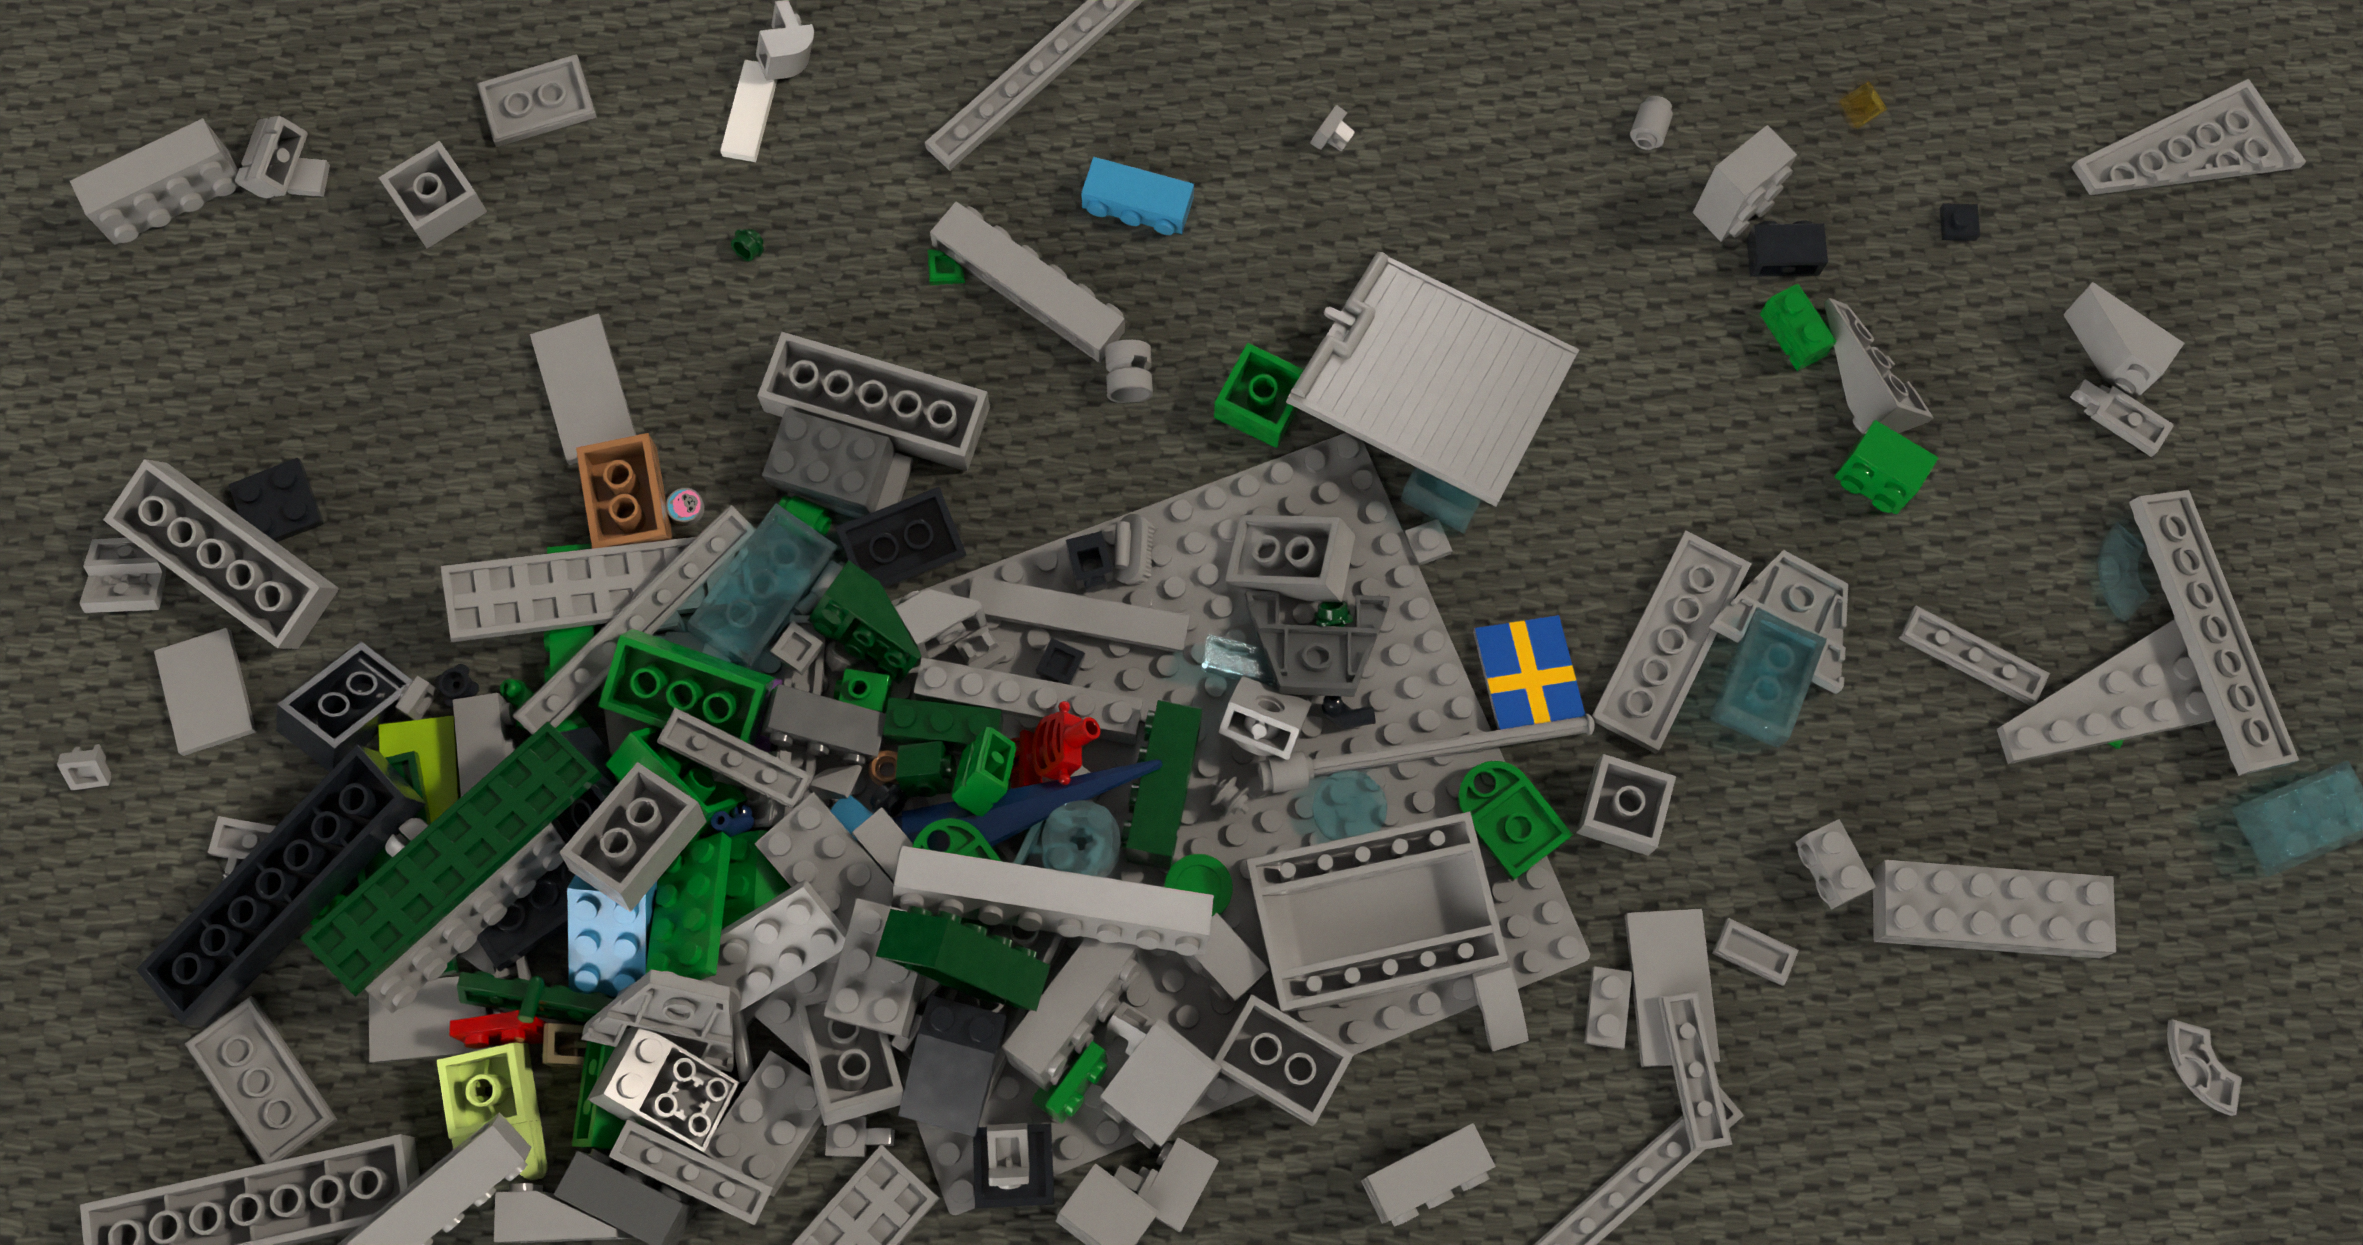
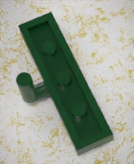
M476 971L473 974L461 972L456 985L460 1003L509 1012L520 1010L517 1018L524 1023H532L534 1017L537 1016L585 1025L588 1020L614 1000L609 995L601 992L584 994L573 992L570 988L561 985L545 987L544 980L540 976H533L529 980L515 978L511 981L495 978L492 974L483 971Z

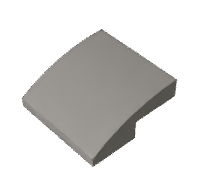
M128 538L92 539L83 565L88 574L79 603L84 613L159 610L165 586L166 566Z

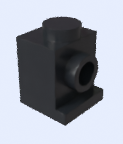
M1102 531L1067 539V553L1077 589L1085 588L1086 592L1093 593L1107 588V582L1113 581V571ZM1089 563H1093L1098 567L1093 570H1084V567Z

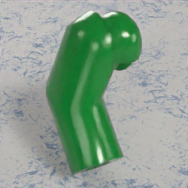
M508 678L500 685L501 696L506 698L517 710L535 694L519 679ZM516 719V721H515V728L518 729V730L528 731V730Z

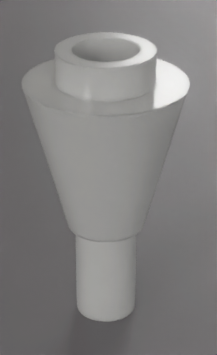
M830 561L810 590V594L794 607L795 612L798 615L805 616L810 614L846 564L844 562L837 564L834 561Z

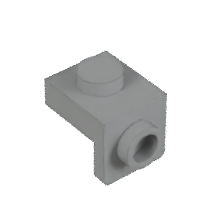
M1027 1123L987 1125L989 1186L1015 1189L1020 1187L1021 1184H1028L1030 1164Z

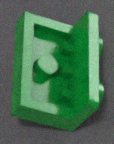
M1092 1041L1082 1055L1076 1053L1068 1065L1071 1069L1059 1086L1053 1084L1047 1092L1040 1087L1032 1097L1033 1104L1063 1124L1068 1115L1072 1117L1079 1110L1085 1099L1083 1095L1090 1085L1097 1084L1108 1068L1105 1050Z

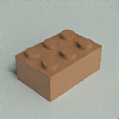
M649 433L576 447L592 549L673 540L669 514L666 509V497L658 451Z

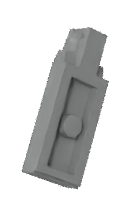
M2084 379L2070 396V398L2086 407L2084 412L2091 416L2090 418L2150 457L2158 452L2174 427L2171 422L2115 386L2108 388L2101 385L2098 388Z

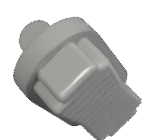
M1128 514L1121 521L1116 522L1113 558L1115 578L1122 583L1134 585L1148 582L1147 578L1151 577V547L1153 546L1152 538L1154 537V526L1144 517L1137 514Z

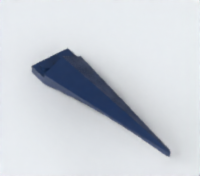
M1155 759L1070 777L1071 781L1068 785H1061L1058 779L1009 789L997 803H993V807L983 817L976 816L972 812L962 809L955 801L902 811V816L892 818V820L914 844L918 834L929 824L946 818L960 819L977 828L989 845L993 847L1077 804L1158 770L1163 764L1161 760ZM934 832L928 837L927 845L932 851L945 852L950 846V840L945 833Z

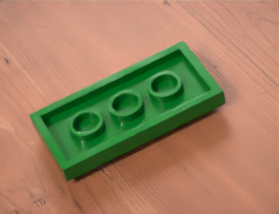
M720 832L687 844L658 879L645 974L652 969L661 972L669 971L679 976L696 980L716 975L732 839L725 833Z

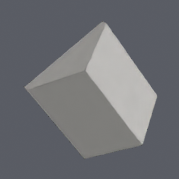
M1095 1164L1060 1210L1056 1222L1086 1245H1136L1159 1211L1099 1165Z

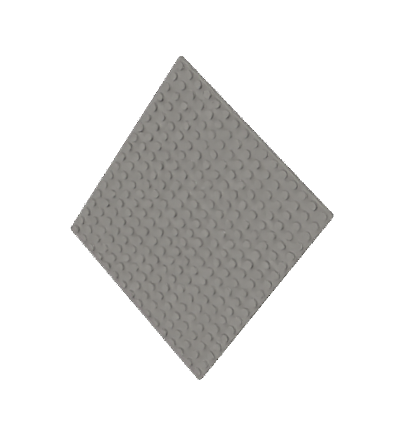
M1347 432L926 588L969 598L973 576L1190 615L1183 654L986 618L988 629L1006 656L1005 660L988 670L1051 681L1036 674V668L1051 638H1054L1085 652L1086 657L1072 686L1142 698L1143 713L1136 745L1096 738L1082 746V766L1091 773L1137 763L1140 747H1148L1149 743L1144 741L1148 710H1156L1158 700L1203 709L1201 728L1181 825L1177 831L1178 839L1172 866L1185 856L1206 854L1216 858L1227 868L1233 883V893L1228 907L1220 916L1267 966L1269 972L1265 978L1235 1005L1228 999L1222 1003L1208 987L1212 981L1202 971L1198 974L1192 971L1182 959L1184 955L1171 950L1158 948L1148 950L1133 945L1137 948L1140 964L1138 972L1141 973V976L1134 988L1129 993L1123 991L1115 1003L1119 1007L1122 1002H1125L1156 1021L1161 1018L1213 1061L1251 995L1280 1011L1246 859L1460 814L1457 805V794L1466 774L1475 766L1487 761L1505 762L1499 747L1318 775L1314 779L1309 780L1308 788L1272 793L1271 790L1262 791L1258 777L1257 763L1258 761L1266 760V756L1248 752L1241 748L1233 738L1218 733L1228 703L1242 676L1277 689L1246 605V590H1258L1231 585L1225 581L1240 515L1340 517L1356 537L1342 601L1347 603V609L1350 610L1349 615L1353 616V621L1346 623L1344 627H1355L1356 595L1390 596L1388 611L1355 696H1341L1343 702L1351 709L1372 705L1376 723L1351 729H1342L1323 714L1321 706L1325 696L1291 694L1312 702L1292 752L1303 751L1305 758L1319 759L1491 731L1363 440ZM1128 514L1140 515L1154 526L1153 546L1151 547V577L1147 578L1148 582L1137 585L1122 583L1114 576L1113 558L1116 522L1121 521ZM1102 531L1113 571V581L1107 582V588L1101 591L1088 593L1085 588L1077 589L1067 553L1066 540ZM1089 563L1084 567V570H1093L1098 567L1093 563ZM1279 595V624L1318 626L1317 619H1314V613L1318 612L1317 606L1322 602L1305 601ZM903 597L891 601L894 608L900 604L899 601ZM832 637L827 638V644L830 640L833 639ZM774 645L766 647L750 656V662L754 671H760L771 677L783 679L782 685H784L785 664L771 655L770 651ZM955 647L934 658V660L966 665ZM920 658L900 684L891 680L893 683L892 698L916 700L914 688L920 667ZM859 659V662L851 668L852 670L877 673L875 667L864 659ZM826 660L822 696L834 699L837 679H843L844 671L832 672ZM1002 714L1004 719L1002 735L1008 739L1020 737V731L1024 729L1035 733L1040 721ZM883 734L879 752L890 750L898 753V746L900 745L888 744ZM948 751L949 755H954L958 770L962 752ZM828 754L826 757L817 756L815 776L830 766L849 764L842 762L843 757L832 754ZM865 763L864 766H861L862 770L850 794L872 811L873 806L870 804V800L879 786L871 780L868 771L869 764ZM886 764L882 767L881 774L890 776L894 773L895 767L891 764ZM1479 775L1474 778V787L1477 791L1483 794L1493 791L1494 783L1490 777ZM1235 776L1237 777L1235 786L1239 790L1249 788L1246 794L1249 799L1245 805L1250 809L1246 814L1239 811L1235 815L1230 813L1227 817H1224L1225 807L1221 803L1211 806L1214 799L1211 795L1215 790L1211 783L1215 779L1219 783L1224 779L1230 781ZM1140 777L1102 793L1088 818L1070 808L1056 814V816L1109 840L1110 850L1097 877L1164 887L1169 870L1127 862L1126 850H1121L1120 840L1124 821H1132L1133 814L1128 813L1132 784H1140ZM909 797L902 811L930 805L925 797ZM822 799L823 803L830 810L839 800ZM901 811L899 814H897L896 816L891 817V818H895V817H898V816H902V811ZM1030 828L1003 841L1015 856H1017ZM1477 838L1508 957L1507 963L1512 967L1517 989L1586 962L1590 958V952L1548 857L1543 858L1512 882ZM1067 937L1045 982L1042 994L1086 937ZM1473 974L1316 1009L1286 1011L1283 1013L1356 1055L1475 1007L1478 1003ZM943 985L936 996L946 999L951 988ZM927 1000L917 1009V1013L921 1016L924 1014ZM1110 1019L1105 1024L1100 1021L1092 1032L1094 1035L1093 1042L1105 1050L1108 1068L1100 1081L1095 1085L1091 1084L1083 1095L1085 1099L1079 1110L1072 1117L1068 1115L1063 1124L1033 1104L1032 1097L1040 1086L1011 1066L1009 1061H1007L982 1112L978 1127L1027 1123V1125L1052 1124L1054 1176L1140 1142L1132 1135L1136 1128L1125 1119L1120 1124L1114 1121L1102 1110L1106 1103L1100 1099V1095L1130 1057L1124 1053L1128 1046V1040L1118 1035L1112 1044L1104 1041L1108 1029L1106 1026ZM888 1034L891 1045L895 1035ZM891 1045L896 1067L902 1084H904L912 1058L909 1060ZM1220 1072L1219 1077L1181 1125L1257 1094ZM916 1121L949 1213L959 1215L974 1209L973 1136Z

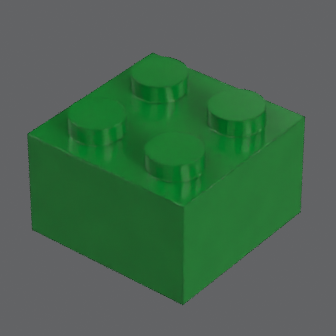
M1247 342L1215 401L1214 418L1278 448L1298 411V408L1286 403L1304 369Z
M1874 420L1854 444L1834 478L1841 481V486L1845 490L1854 494L1861 493L1871 499L1872 504L1878 510L1885 513L1892 512L1897 515L1917 494L1939 457Z

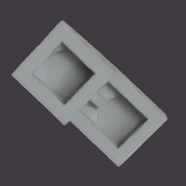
M1506 963L1472 973L1477 1003L1483 1013L1487 1041L1492 1052L1529 1041L1522 1004L1511 965Z

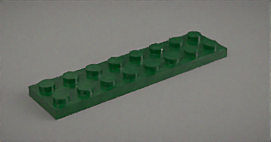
M547 721L300 939L356 997L595 784L602 775Z

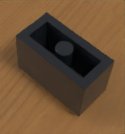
M1801 220L1793 224H1777L1775 221H1763L1754 224L1746 238L1750 277L1819 276L1828 263L1824 223L1812 224L1811 221Z

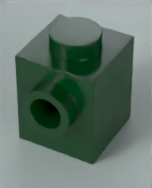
M942 741L898 746L895 778L907 798L918 796L933 797L936 794L950 793L951 778L956 777L957 765L954 755H949Z

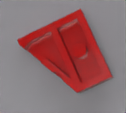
M518 1010L451 1020L449 1036L463 1042L466 1048L472 1049L509 1043L543 1044L544 1024L547 1022L536 1016L532 1023L521 1022L517 1018L520 1011Z

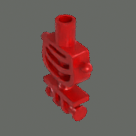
M1062 701L1058 705L1059 712L1043 717L1038 723L1035 733L1025 729L1020 731V737L1010 739L1017 747L1010 779L1008 780L1011 782V789L1042 783V777L1050 780L1059 779L1061 785H1068L1071 781L1070 776L1082 766V746L1100 736V727L1097 721L1091 717H1086L1082 720L1080 717L1068 713L1070 704Z

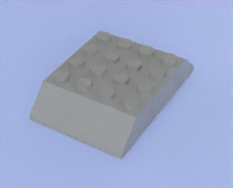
M1470 812L1246 859L1281 1012L1316 1009L1466 976L1508 962Z

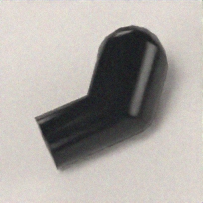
M1325 696L1321 706L1323 714L1342 729H1351L1376 723L1372 705L1351 709L1343 702L1341 696Z

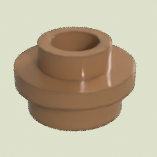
M890 750L881 751L878 753V757L869 763V776L877 786L880 787L888 782L899 784L895 778L898 753ZM886 764H891L895 767L894 773L890 776L881 774V769Z

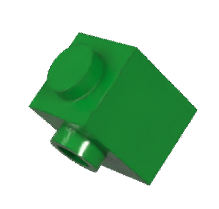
M845 668L843 679H837L834 699L886 714L888 698L891 697L893 683L889 675Z

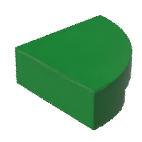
M927 249L930 285L965 283L963 270L954 259L940 250Z

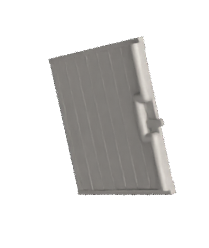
M1377 252L1346 301L1342 311L1332 307L1325 308L1324 315L1335 322L1295 383L1286 403L1496 507L1575 360L1579 349L1398 262L1383 252Z

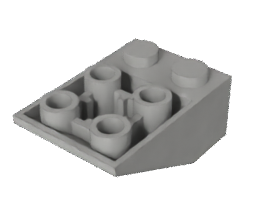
M634 1026L624 1030L617 1047L613 1050L587 1100L624 1121H627V1119L688 1148L704 1153L740 1082L653 1030Z

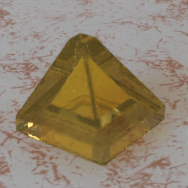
M1870 81L1839 101L1857 129L1888 110Z

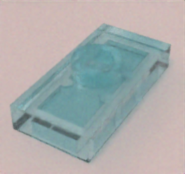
M1210 634L1207 635L1200 671L1239 681L1242 676H1245L1265 685L1273 686L1274 678L1262 647Z

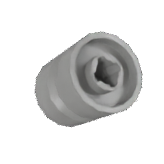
M1133 339L1120 340L1108 344L1105 347L1106 370L1110 372L1106 376L1107 398L1117 403L1143 402L1153 396L1152 374L1148 371L1151 368V346L1144 341Z

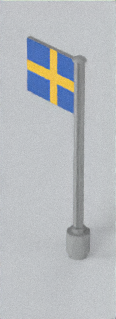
M1559 615L1474 628L1473 633L1498 730L1319 759L1305 758L1303 751L1292 752L1289 760L1276 755L1266 756V760L1258 761L1257 763L1262 791L1271 790L1272 793L1308 788L1309 780L1314 779L1318 775L1582 733L1591 735L1594 731L1595 723L1592 716L1584 711Z

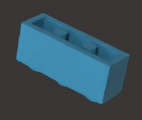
M1093 157L1081 193L1082 208L1087 209L1090 214L1097 217L1111 215L1120 218L1127 225L1139 226L1144 224L1154 227L1157 232L1164 235H1172L1173 233L1182 235L1194 199V184Z

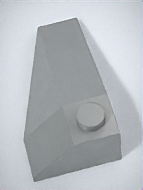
M1828 298L1824 302L1831 334L1837 341L1834 349L1847 405L1854 415L1853 423L1855 427L1863 434L1870 424L1877 420L1893 431L1901 433L1931 421L1934 417L1911 383L1908 381L1903 384L1889 370L1895 366L1891 358L1885 356L1876 347L1870 346L1874 338L1847 304Z

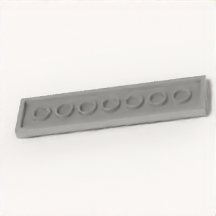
M2183 490L2145 495L2131 500L2129 504L2133 511L2135 522L2139 526L2148 554L2161 581V587L2167 596L2175 622L2179 626L2188 649L2189 657L2193 661L2202 684L2203 692L2207 696L2216 724L2221 731L2238 776L2286 766L2299 761L2190 491Z

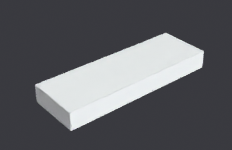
M744 61L720 150L723 157L756 162L778 80L766 81L759 62Z

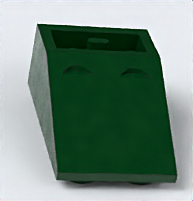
M848 561L827 589L807 621L812 623L815 630L821 635L828 638L832 637L841 643L851 656L857 659H864L875 667L878 674L889 675L891 680L900 684L919 660L921 653L881 583Z

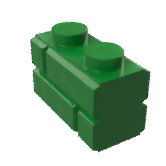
M1795 284L1769 298L1765 307L1760 312V316L1784 353L1791 356L1789 360L1796 371L1826 357L1837 342L1799 284Z
M986 726L976 736L975 741H972L963 750L951 795L953 800L962 809L968 810L976 816L983 817L993 807V803H997L1007 793L1008 780L1010 779L1017 748L1015 743L994 728Z

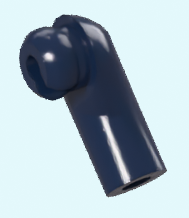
M742 805V809H738L737 806L734 807L731 811L732 818L724 811L716 812L711 818V825L719 833L723 832L729 837L749 831L753 827L755 820L752 817V809L746 805Z

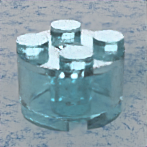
M1073 801L1053 810L1045 823L1042 833V846L1047 865L1052 870L1105 878L1117 864L1121 852L1119 827L1110 811L1104 806L1090 801ZM1084 836L1089 843L1085 846L1086 850L1081 851L1078 850L1077 844L1074 843L1077 842L1078 837Z

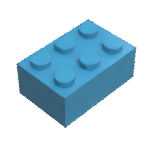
M575 875L567 888L569 988L573 992L584 994L601 992L611 997H617L619 991L645 975L657 881L634 909L629 912Z

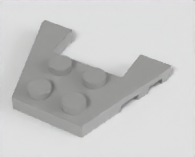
M1783 550L1710 622L1709 628L1738 643L1744 637L1751 618L1755 613L1818 646L1819 651L1807 679L1834 694L1839 693L1843 689L1844 677H1841L1842 662L1845 660L1846 647L1843 646V629L1847 626L1848 583Z
M651 969L588 1020L583 1028L581 1040L617 1047L627 1025L703 1041L704 1043L699 1051L698 1058L716 1069L729 1072L733 1070L735 1054L731 989L709 980H696L679 976L669 971L661 972Z

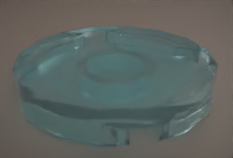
M1349 770L1334 773L1322 782L1314 795L1312 813L1315 825L1323 836L1331 841L1380 831L1386 820L1388 805L1385 793L1379 784L1377 785L1370 776L1363 772Z

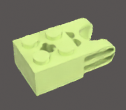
M509 1043L437 1060L449 1139L452 1138L453 1150L500 1112L532 1147L525 1160L528 1165L520 1175L528 1180L544 1178L548 1170L528 1043ZM492 1085V1095L486 1096L485 1088Z

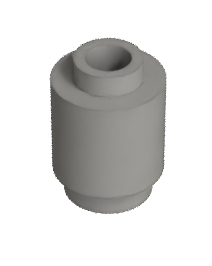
M1649 96L1645 102L1640 104L1630 132L1631 139L1639 148L1651 150L1663 145L1673 117L1672 104L1667 99L1660 96Z

